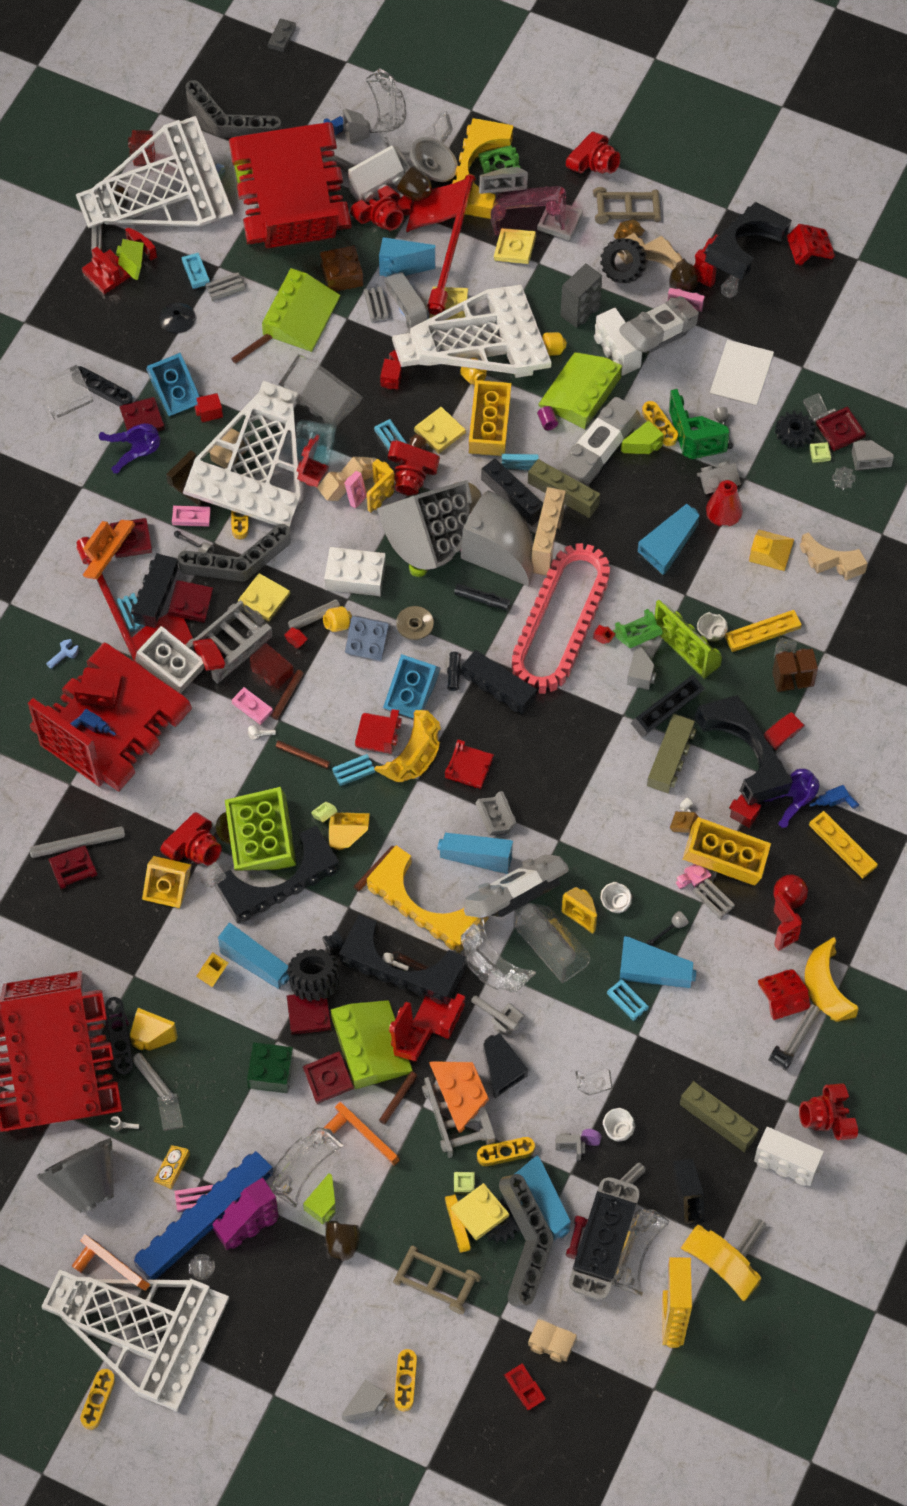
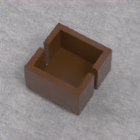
M355 245L320 252L321 268L328 288L337 292L363 286V273L358 261Z
M803 648L796 651V653L783 651L775 655L772 673L777 692L794 690L791 674H794L797 689L814 687L818 667L813 649Z

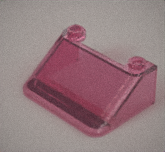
M561 186L500 192L492 207L490 218L495 236L499 235V223L506 216V209L546 206L547 214L558 216L561 230H565V189Z

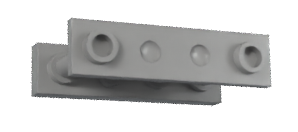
M241 600L236 604H232L227 612L195 639H191L186 645L196 653L193 641L211 638L218 649L226 656L224 668L211 670L212 679L217 684L272 638V628L267 623L262 627H258L243 614L244 607ZM238 618L253 632V635L245 639L229 624ZM221 630H224L240 646L231 651L216 635Z
M428 1077L424 1078L423 1094L425 1098L429 1097L442 1137L440 1145L443 1153L447 1152L448 1158H451L453 1155L452 1148L470 1142L485 1140L487 1145L495 1144V1135L485 1106L480 1108L474 1119L471 1118L468 1122H479L481 1127L479 1132L449 1140L446 1129L456 1127L453 1119L443 1122L440 1111L449 1108L446 1101L437 1104L434 1093L440 1092L441 1089L438 1084L431 1085Z

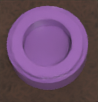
M593 1129L583 1130L580 1137L582 1142L591 1146L599 1145L602 1138L601 1134Z

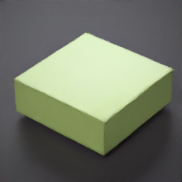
M828 442L810 444L812 463L831 460Z
M324 802L311 813L315 819L323 823L338 811L334 805Z
M454 1172V1194H469L474 1191L475 1172Z

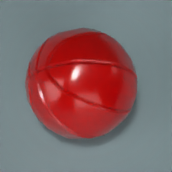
M785 875L774 886V898L776 900L777 895L781 893L784 898L789 900L791 909H796L805 902L808 895V887L802 878L796 875Z

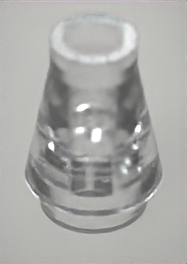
M730 274L721 285V293L728 298L736 295L740 279Z

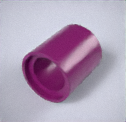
M545 406L538 410L537 415L544 430H552L558 426V420L551 406Z

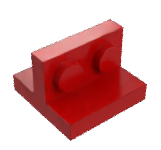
M98 247L92 249V262L82 268V272L103 294H106L131 277L118 264L119 258L111 250L103 253Z

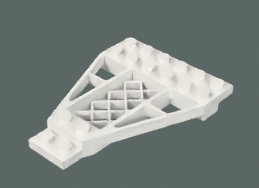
M196 116L163 125L155 135L103 181L96 184L92 189L76 194L88 229L103 223L113 225L201 227L233 215ZM164 134L173 156L150 163L145 149ZM143 153L147 165L117 175L137 156ZM167 165L176 168L173 176L164 173ZM178 170L182 180L175 178ZM150 171L160 174L156 182L147 179ZM162 176L171 179L168 188L159 184ZM134 177L143 180L140 188L131 185ZM173 181L182 184L179 193L170 189ZM145 182L155 185L151 193L142 190ZM117 183L127 186L123 194L114 191ZM157 187L166 190L163 198L154 195ZM129 188L138 191L135 199L126 196ZM168 192L175 194V196L165 199ZM140 193L149 196L146 205L137 201ZM113 194L121 197L118 205ZM152 198L159 201L149 205ZM124 199L133 202L130 210L120 207ZM184 199H189L198 221H172L167 206ZM135 204L142 206V208L132 211ZM159 208L164 209L168 221L132 220L134 217Z
M522 285L487 289L410 328V333L393 335L392 337L401 367L418 364L427 366L447 364L511 373L515 375V378L533 375V370L551 368V360ZM486 299L491 314L472 316L469 307ZM461 311H464L466 316L464 318L445 320ZM487 327L494 330V332L490 333L486 331ZM471 330L477 334L476 336L469 334L468 332ZM455 333L459 335V338L457 339L451 336V334ZM435 335H437L443 339L439 341L437 339H434ZM482 335V336L488 338V340H487V341H484V340L480 339L479 337ZM463 338L470 340L471 342L468 344L466 342H463L462 340ZM449 341L453 343L452 347L445 344V342ZM507 354L510 365L488 362L487 357ZM470 358H481L482 361H481V360H474V359H470Z
M263 381L259 393L195 458L183 494L276 526L279 524L290 526L300 498V486L297 479L299 473L296 471L298 461L293 405L298 392ZM245 415L246 417L237 442L231 444L221 440ZM260 419L263 426L255 429L252 422ZM247 425H249L251 431L245 433ZM277 425L280 432L273 435L269 428ZM266 430L269 437L261 440L258 432ZM288 431L291 433L293 465L279 460ZM254 434L257 442L249 444L246 437ZM282 436V437H281V440H280V443H279V445H278V443H277V441L275 440V438H278V437ZM243 439L246 446L239 449ZM272 441L275 447L267 450L263 443ZM215 445L233 452L226 469L201 460ZM260 445L263 452L255 455L252 448ZM249 450L252 457L244 460L241 453ZM276 452L274 460H272L270 454ZM236 455H237L238 458H239V460H240V462L234 464V461H235V458H236ZM266 456L269 463L261 466L258 459ZM255 461L258 468L250 471L247 463ZM243 466L246 473L240 475L235 469ZM275 467H281L294 472L295 493L270 484ZM267 468H270V471H269V474H268V477H267V475H266V473H265L264 470L267 469ZM261 472L264 479L255 480L253 474Z
M59 1269L41 1306L42 1309L60 1316L138 1396L178 1412L229 1301V1296L214 1291L208 1285L191 1278L190 1280H146L150 1283L149 1287H152L147 1299L144 1300L113 1287H138L130 1280L77 1277ZM158 1287H186L175 1312L151 1303ZM107 1293L110 1302L98 1306L95 1297ZM110 1295L117 1297V1299L112 1300ZM93 1301H94L96 1307L90 1309V1307H91V1305H92V1303H93ZM126 1301L129 1309L117 1314L114 1305ZM129 1302L137 1306L131 1308ZM112 1306L115 1315L103 1319L100 1310ZM144 1308L148 1317L136 1321L133 1312ZM98 1311L101 1320L89 1325L86 1316ZM149 1311H152L156 1314L150 1316ZM131 1314L134 1323L122 1327L119 1318ZM164 1316L167 1325L155 1329L152 1320ZM117 1319L120 1328L108 1332L105 1323ZM150 1321L153 1330L141 1335L138 1326ZM103 1325L106 1333L95 1329V1327ZM136 1327L139 1336L127 1340L124 1331ZM166 1330L160 1343L157 1333ZM122 1332L124 1340L114 1337V1335ZM89 1335L123 1349L116 1364L88 1338ZM155 1335L158 1344L146 1348L143 1339ZM141 1340L144 1349L132 1343ZM128 1352L152 1361L140 1387H137L120 1370L121 1364Z

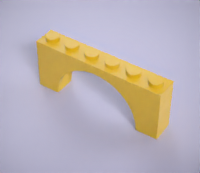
M473 118L471 125L467 127L466 135H468V138H464V152L460 153L459 162L461 164L456 168L455 176H457V179L453 180V183L465 179V176L469 174L468 171L471 164L478 158L479 153L510 146L513 139L514 125ZM473 182L465 214L492 219L496 194H480L479 187Z
M396 845L367 878L369 891L374 895H380L388 905H394L398 908L403 916H409L417 926L426 928L434 938H440L449 949L460 953L486 923L489 916L483 918L466 916L464 908L452 913H433L416 905L410 899L404 887V877L412 864V858L410 854Z
M669 1257L668 1290H663L662 1345H667L669 1348H678L684 1344L692 1309L691 1258Z

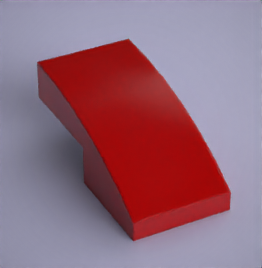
M129 227L125 229L127 240L144 243L143 251L149 259L157 258L156 247L148 238Z
M211 638L193 641L196 654L202 658L206 671L224 668V659Z
M790 712L764 733V737L777 750L787 739H792L805 725Z
M523 1363L504 1374L527 1410H530L546 1399L537 1383L532 1380Z

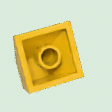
M759 529L751 547L749 562L785 571L794 539Z
M335 813L332 815L329 823V846L336 850L349 848L368 830L370 813Z
M577 887L566 892L562 900V913L591 933H594L596 930L597 913L591 895L586 890H580Z
M140 1008L137 1009L130 1032V1041L135 1048L150 1051L177 1040L175 1022Z

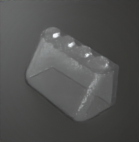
M299 354L279 382L281 387L298 392L295 401L304 407L307 405L312 414L317 417L319 415L323 417L322 421L331 427L332 425L337 426L363 399L360 394L317 362Z
M527 903L514 910V928L562 983L569 980L589 964V952L550 907Z

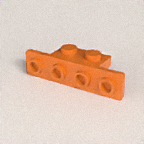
M120 520L114 530L108 522L102 521L83 547L84 552L92 561L83 573L85 578L98 579L101 576L103 570L135 526L133 521Z

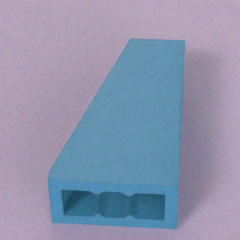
M688 504L684 505L639 541L638 552L662 575L668 571L697 528L700 517L698 511L695 508H691Z
M445 832L443 839H439L437 850H440V858L508 874L513 857V841Z
M230 922L218 936L220 953L277 989L282 984L285 985L289 980L288 965Z
M624 936L619 980L691 988V982L696 981L697 970L693 969L692 961Z
M537 1155L515 1174H520L525 1179L555 1241L557 1238H563L569 1233L571 1221L541 1159Z

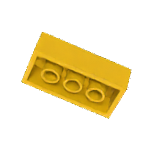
M475 380L469 434V454L494 456L505 454L511 383Z
M698 817L691 827L682 860L755 886L762 878L771 843Z

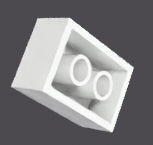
M613 308L596 316L594 338L597 344L603 347L607 358L609 357L612 361L622 365L621 375L623 376L641 367L642 352L635 349L621 335L619 328L626 322L617 309Z
M330 547L324 578L325 590L380 597L386 566L385 553Z
M162 626L136 653L135 661L180 694L204 668L202 658Z
M767 1127L757 1147L754 1162L764 1169L770 1168L776 1171L782 1177L788 1176L795 1179V1182L800 1185L811 1186L824 1151Z

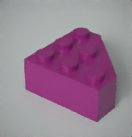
M263 1177L246 1187L240 1193L242 1196L239 1198V1201H233L226 1208L223 1219L218 1218L212 1224L215 1234L226 1250L238 1247L242 1240L247 1237H254L261 1228L273 1225L277 1218H279L276 1196Z

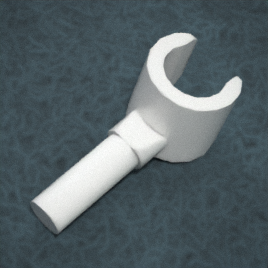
M256 725L248 727V735L252 740H256L263 735L276 734L275 730L259 731Z
M685 798L680 804V810L682 812H691L690 808L693 807V803L689 798Z
M383 954L382 960L388 965L408 971L409 966L393 961V954Z
M116 1116L111 1118L113 1122H118L116 1126L110 1125L116 1132L122 1130V1128L139 1129V1124L122 1122Z

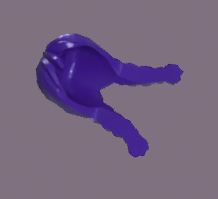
M145 423L133 426L126 432L113 433L111 435L100 432L98 435L100 441H127L133 444L131 451L125 453L117 464L111 468L113 473L117 474L122 466L133 459L156 451L161 439L157 429L153 425Z
M797 769L790 774L793 783L788 794L762 801H773L784 796L793 797V803L790 804L782 820L778 823L781 828L787 827L793 815L815 798L819 791V780L808 769Z

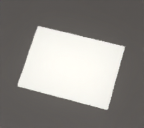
M727 340L710 393L757 405L774 352Z

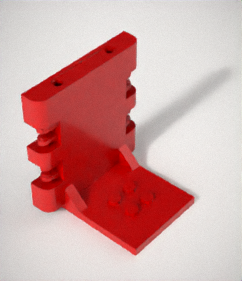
M325 122L237 136L229 139L233 166L239 165L237 166L239 171L252 170V174L239 177L241 181L237 184L239 200H243L245 205L258 204V208L245 211L246 215L249 216L243 219L247 245L265 242V248L268 249L335 238L336 230L351 228L347 202H338L343 200L342 195L329 196L328 193L341 189V185H339L343 184L341 168L335 167L337 166L335 161H322V158L334 156L335 153L332 150L337 149L333 123Z
M103 642L87 660V665L90 668L121 673L122 677L114 708L77 702L74 690L76 685L80 686L82 679L80 675L77 680L71 678L62 688L63 694L60 698L67 704L65 708L58 703H54L52 707H45L34 698L29 701L28 706L33 719L30 728L37 734L40 746L98 787L105 782L120 792L135 775V769L131 764H135L137 760L130 752L134 751L141 756L145 751L152 755L160 746L159 739L156 736H159L161 732L154 726L155 723L164 728L169 725L168 723L177 727L191 711L192 707L189 700L108 643ZM85 709H88L108 723L110 730L115 732L116 735L99 731L94 733L83 725L75 728L70 723L77 719Z
M82 970L3 983L0 996V1037L5 1038L0 1039V1046L7 1045L8 1050L0 1051V1058H6L0 1059V1079H2L0 1080V1086L14 1084V1090L0 1093V1098H11L0 1101L1 1132L122 1111L118 1082L97 1084L113 1079L112 1074L96 1076L95 1070L111 1067L110 1062L102 1061L113 1060L111 1042H101L106 1040V1035L89 1036V1031L102 1029L104 1023H87L107 1020L102 990L83 992Z

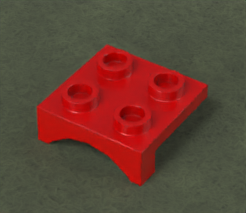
M457 740L453 756L445 770V778L482 789L494 755L465 746V741Z

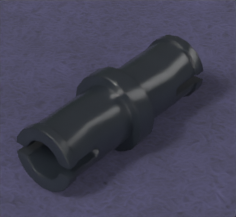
M453 651L449 653L447 689L457 691L459 689V677L462 674V669L460 668L461 653Z

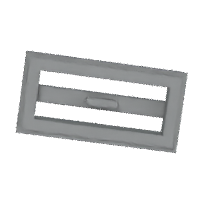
M239 272L205 284L212 301L245 290V285L240 278Z
M378 287V289L371 288L370 291L364 289L371 322L389 319L382 287ZM376 294H379L381 306L384 314L382 316L380 313ZM370 295H372L377 313L376 317H374L369 298Z
M708 878L698 888L693 890V894L719 919L734 908L735 904ZM701 891H703L704 893H706V894L710 897V899H711L714 903H716L723 911L721 912L712 902H710V901L701 893Z

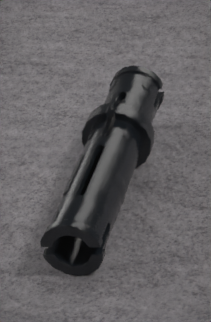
M459 583L454 591V595L508 611L511 603L510 599L499 597L495 593H486Z

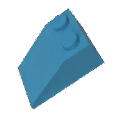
M383 237L379 253L380 276L387 277L399 272L408 276L435 269L436 245Z
M181 352L147 366V373L168 417L197 405L196 398L200 396Z
M401 654L383 708L390 711L392 709L399 710V714L414 719L415 710H424L435 687L441 667Z

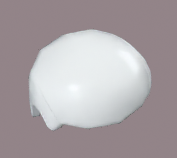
M708 612L698 620L697 630L708 641H718L725 636L728 630L727 621L720 614L715 615Z
M618 882L607 884L601 891L600 899L603 906L613 913L627 911L632 903L630 890Z
M616 1108L610 1110L605 1115L603 1126L610 1139L620 1142L627 1140L633 1135L635 1122L627 1110Z

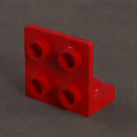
M781 893L777 895L774 912L782 922L777 929L774 943L778 951L798 941L802 926L800 916L793 912L789 900L784 898Z
M457 994L456 998L451 999L448 1005L435 1003L430 997L425 996L413 1023L431 1027L432 1033L449 1039L465 1007V996Z

